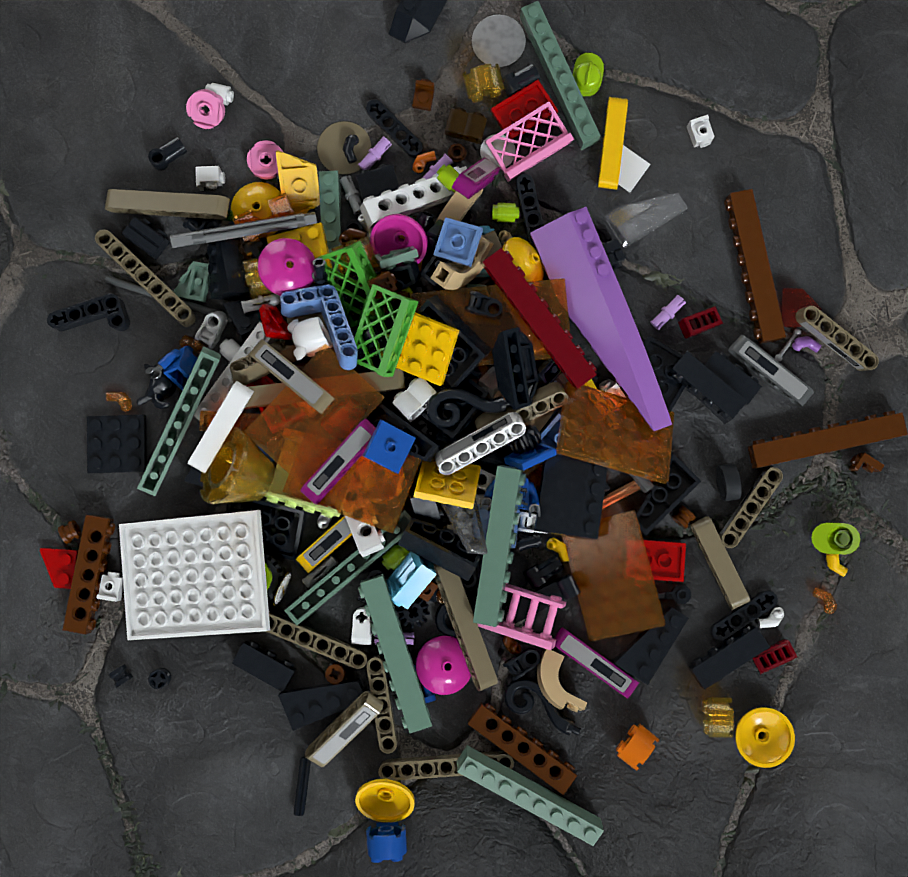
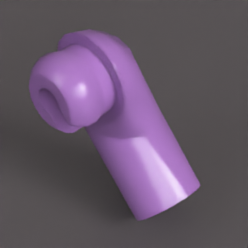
M809 336L797 337L792 344V348L796 351L808 347L815 353L822 346Z

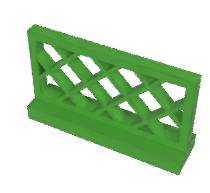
M361 241L317 257L323 260L330 259L335 262L333 269L325 264V270L328 274L327 281L329 285L334 286L337 290L350 328L359 325L370 293L367 281L376 277ZM347 252L350 258L349 263L341 260L342 253ZM339 264L347 268L345 275L337 271ZM351 270L357 273L358 281L349 277ZM335 276L344 280L342 287L335 283ZM347 282L356 286L354 293L345 289ZM359 288L365 291L366 299L357 295ZM343 293L352 297L350 304L343 300ZM384 297L377 299V304L384 301ZM355 299L364 303L362 310L353 306ZM382 305L379 307V310L383 317L385 315L384 307ZM351 310L360 315L359 320L353 321L350 315ZM369 314L368 316L373 321L378 319L377 314Z
M372 284L354 338L357 349L362 347L366 356L362 359L357 358V364L373 370L383 377H393L419 301ZM377 291H380L385 300L377 304L375 295ZM397 298L401 300L399 309L394 311L390 301ZM386 304L390 313L382 317L379 307ZM375 309L378 319L371 323L368 316ZM392 317L394 324L392 328L387 330L384 320ZM380 322L383 333L376 336L372 326ZM369 329L372 338L364 341L363 331ZM385 335L387 344L386 347L381 349L377 339ZM374 342L377 351L369 354L366 345ZM376 355H379L381 360L379 368L374 366L371 359Z

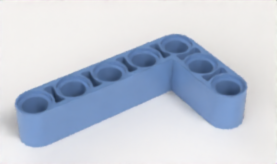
M329 284L287 291L281 294L280 305L283 316L292 318L321 312L339 365L345 370H351L357 366L358 349L334 286Z

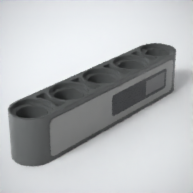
M739 335L728 349L731 355L794 405L802 408L814 394L812 388L746 336Z

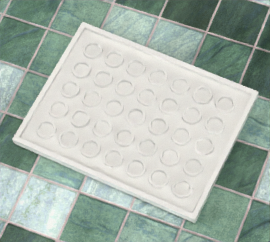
M260 510L119 524L127 640L270 630Z

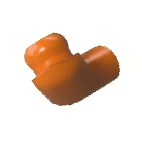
M430 151L417 155L413 163L414 172L422 173L427 162L436 160L435 152Z

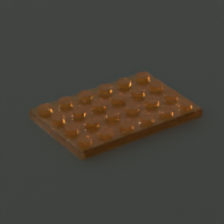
M326 344L301 370L334 398L326 410L320 414L286 386L244 432L245 435L302 486L359 423L366 419L384 399L355 370L341 368L336 353Z
M567 381L564 390L568 395V401L565 399L562 406L556 453L666 484L669 481L674 412L668 411L672 425L653 432L630 399L584 385L575 390L570 382Z
M311 418L282 492L311 502L300 491L301 488L350 435V432ZM408 454L399 474L362 455L317 505L330 506L336 509L337 513L394 533L421 459Z
M635 510L601 518L598 540L562 536L563 542L566 545L571 573L581 591L578 594V599L590 641L666 625Z

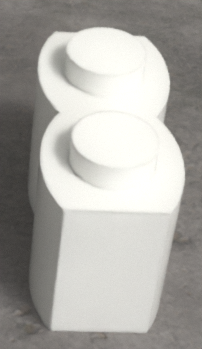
M415 378L409 383L407 390L404 392L400 391L395 395L392 403L409 422H412L427 409L429 400L437 392L426 380Z

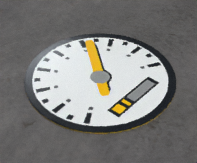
M289 572L282 580L275 595V606L279 604L285 595L291 581L292 572Z

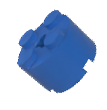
M378 822L375 828L371 829V826L366 829L368 856L371 857V862L379 863L383 860L398 862L403 859V855L407 852L406 827L403 823L402 826H399L398 822Z

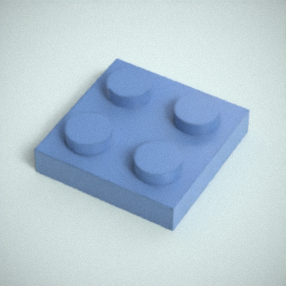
M445 217L433 255L471 267L483 228Z

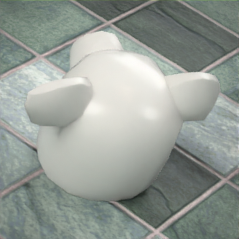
M320 317L309 318L301 322L295 319L287 326V330L292 334L296 347L294 356L297 361L301 360L305 355L313 357L315 352L333 346L329 333Z

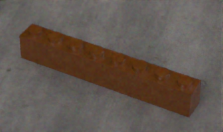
M753 189L730 193L726 197L724 204L726 211H729L730 215L729 227L733 229L734 233L733 245L738 251L737 263L742 268L741 280L747 290L745 298L751 308L749 316L751 321H754V337L758 340L759 344L781 340L786 337Z
M895 410L884 412V416L877 418L876 414L864 417L865 421L858 422V418L846 421L847 425L842 426L839 425V422L827 425L828 429L821 430L820 427L809 429V433L802 434V431L790 433L791 437L783 438V435L771 437L772 441L765 442L764 439L753 441V445L748 446L752 468L769 466L908 435L903 412L896 414Z

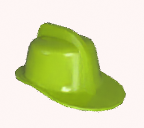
M593 53L580 55L574 64L573 77L582 96L594 95L602 83L604 64L602 59Z
M846 523L820 524L814 529L811 537L814 547L826 554H851L856 551L860 544L859 532L855 527Z

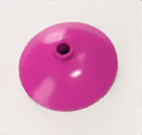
M391 214L381 218L373 227L370 236V244L374 255L380 253V256L390 254L392 250L414 246L419 257H416L419 264L426 255L428 248L427 236L422 226L413 218L402 214ZM399 235H403L405 239H401Z
M291 238L277 239L269 243L261 252L258 259V274L262 283L269 291L281 296L284 292L309 288L314 282L312 279V274L314 273L313 260L315 258L310 249L300 241ZM286 262H291L293 267L288 268Z
M451 636L434 637L427 641L418 652L415 664L416 674L421 684L429 691L439 695H449L461 690L469 681L471 674L457 638ZM446 663L450 664V668L448 670H445L444 668Z

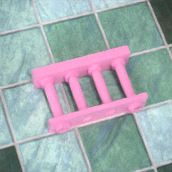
M506 583L505 591L513 593L506 620L500 622L497 627L477 624L478 627L552 650L555 647L556 639H553L550 634L557 608H564L567 602L562 601V598L556 595L549 597ZM520 596L531 599L525 625L522 628L514 626L515 623H513ZM543 602L549 604L550 607L544 630L538 634L533 632L532 626L538 603Z

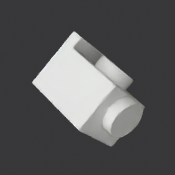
M708 115L690 120L687 125L693 147H706L711 144L715 137L708 120Z
M219 166L196 167V186L200 191H204V187L216 189L217 186L225 184V173L221 171Z
M108 572V574L102 575L97 599L121 601L124 586L123 577H120V573ZM109 583L112 584L111 590L108 589Z

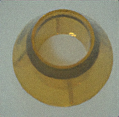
M233 427L207 472H201L200 481L203 482V490H200L201 497L210 504L259 501L267 494L272 485L275 473L274 464L242 429Z

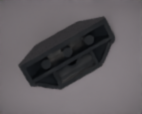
M401 0L396 9L389 35L403 43H407L410 40L430 33L447 0Z
M519 327L500 331L492 349L498 390L512 409L517 410L532 405V398L539 382L533 343L521 332Z

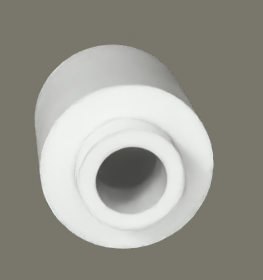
M216 83L206 85L205 89L211 90L223 98L224 105L228 106L229 102L232 103L234 92L231 91L230 86Z
M225 339L219 346L221 348L220 353L229 362H231L241 348L234 339Z

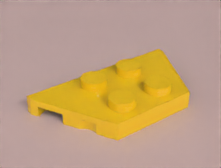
M277 150L275 153L284 216L307 213L309 210L319 206L320 192L316 164Z

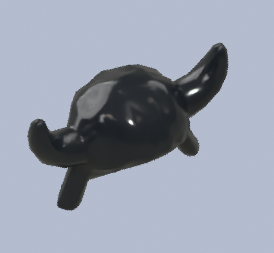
M144 364L145 369H147L148 367L158 366V364L154 366L150 364ZM163 369L161 370L160 378L150 379L145 396L136 401L138 406L151 400L155 407L159 409H166L170 406V403L163 400L174 394L176 384L163 373Z

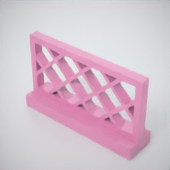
M549 101L489 138L485 143L505 174L504 177L507 182L570 144L574 138L571 133H568ZM546 108L551 113L550 121L540 119L541 111ZM528 119L536 121L534 131L524 129L525 121ZM539 122L549 124L547 134L537 132ZM551 126L559 127L563 134L558 137L550 135ZM512 129L520 131L519 140L508 139L509 131ZM523 132L533 134L531 144L521 142ZM535 136L546 137L545 145L542 147L534 145ZM496 139L504 141L503 150L494 149L491 142ZM507 142L517 144L515 154L505 152ZM519 146L530 147L529 155L526 157L518 155ZM504 155L514 157L513 165L508 168L502 162Z

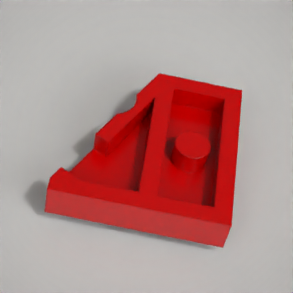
M263 304L259 308L266 337L291 340L292 334L287 330L288 324L277 307Z
M40 548L41 556L54 588L71 589L78 550Z

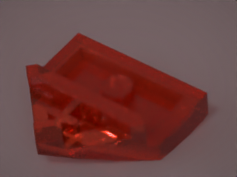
M783 288L782 321L784 327H802L795 318L796 312L801 308L815 306L822 311L819 305L803 289ZM806 311V318L809 320L810 315Z

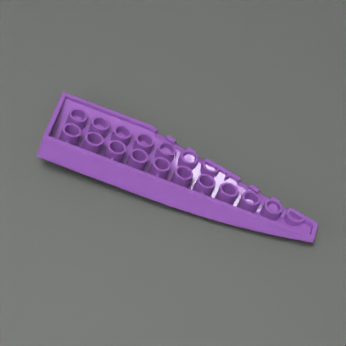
M587 207L567 213L531 232V238L557 301L568 313V317L576 324L580 333L590 343L591 348L616 378V382L627 393L628 398L638 408L639 413L653 432L672 425L642 339Z

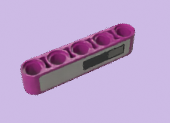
M484 157L460 173L453 183L452 189L470 199L494 180L493 177L498 174L500 167Z
M367 419L361 421L304 484L300 491L315 505L318 504L363 455L376 427Z
M563 627L560 628L553 638L556 639L555 647L627 699L638 686V681Z

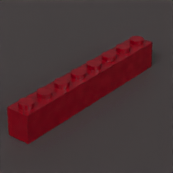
M500 248L482 262L483 268L575 390L579 389L597 375L595 373L596 367L591 361H586L583 357L585 353L579 345H574L571 341L573 337L567 329H562L559 325L561 323L560 319L555 313H550L547 309L549 307L548 303L544 298L540 299L538 297L536 287L532 282L528 283L524 278L525 273L521 267H516L512 261L514 259L507 250L504 252Z

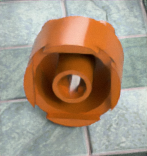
M633 724L627 732L629 735L628 739L625 742L622 740L616 747L618 751L617 756L636 771L639 769L638 763L643 765L655 749L654 741L659 742V738L641 724L638 726Z

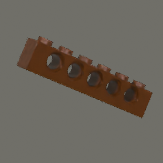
M95 515L85 516L62 629L64 631L88 634L96 626V619L94 617L95 612L98 611L100 606L97 594H99L102 575L106 572L108 566L106 557L111 550L110 537L115 531V523H113L114 519ZM97 531H99L102 535L100 541H97L95 539V533ZM93 550H95L98 554L96 560H93L91 558V553ZM89 569L94 573L92 579H89L87 576ZM85 588L90 591L88 599L83 595ZM81 608L86 610L84 618L79 613Z
M481 702L469 718L468 725L564 795L577 777L574 771L575 767L567 761L565 763L558 759L560 756L551 749L549 751L542 747L544 744L535 737L533 740L527 736L528 732L522 727H514L511 724L512 720L504 714L502 716L498 715L495 712L496 708L491 704H483ZM490 718L497 721L496 726L488 727L486 725L487 720ZM510 730L513 735L510 739H504L502 733ZM526 742L528 748L525 751L519 750V743ZM542 754L544 759L538 763L534 761V756ZM552 766L560 767L557 774L549 772Z

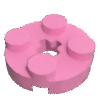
M198 90L187 101V114L194 120L193 123L200 128H214L225 116L223 98L211 90ZM205 105L208 106V108L210 109V111L207 114L205 113V110L202 109V107Z
M268 140L259 141L249 150L247 164L256 177L268 180L279 175L275 152L277 150L283 152V150L276 143ZM265 156L271 159V162L268 164L261 162V160L265 159Z

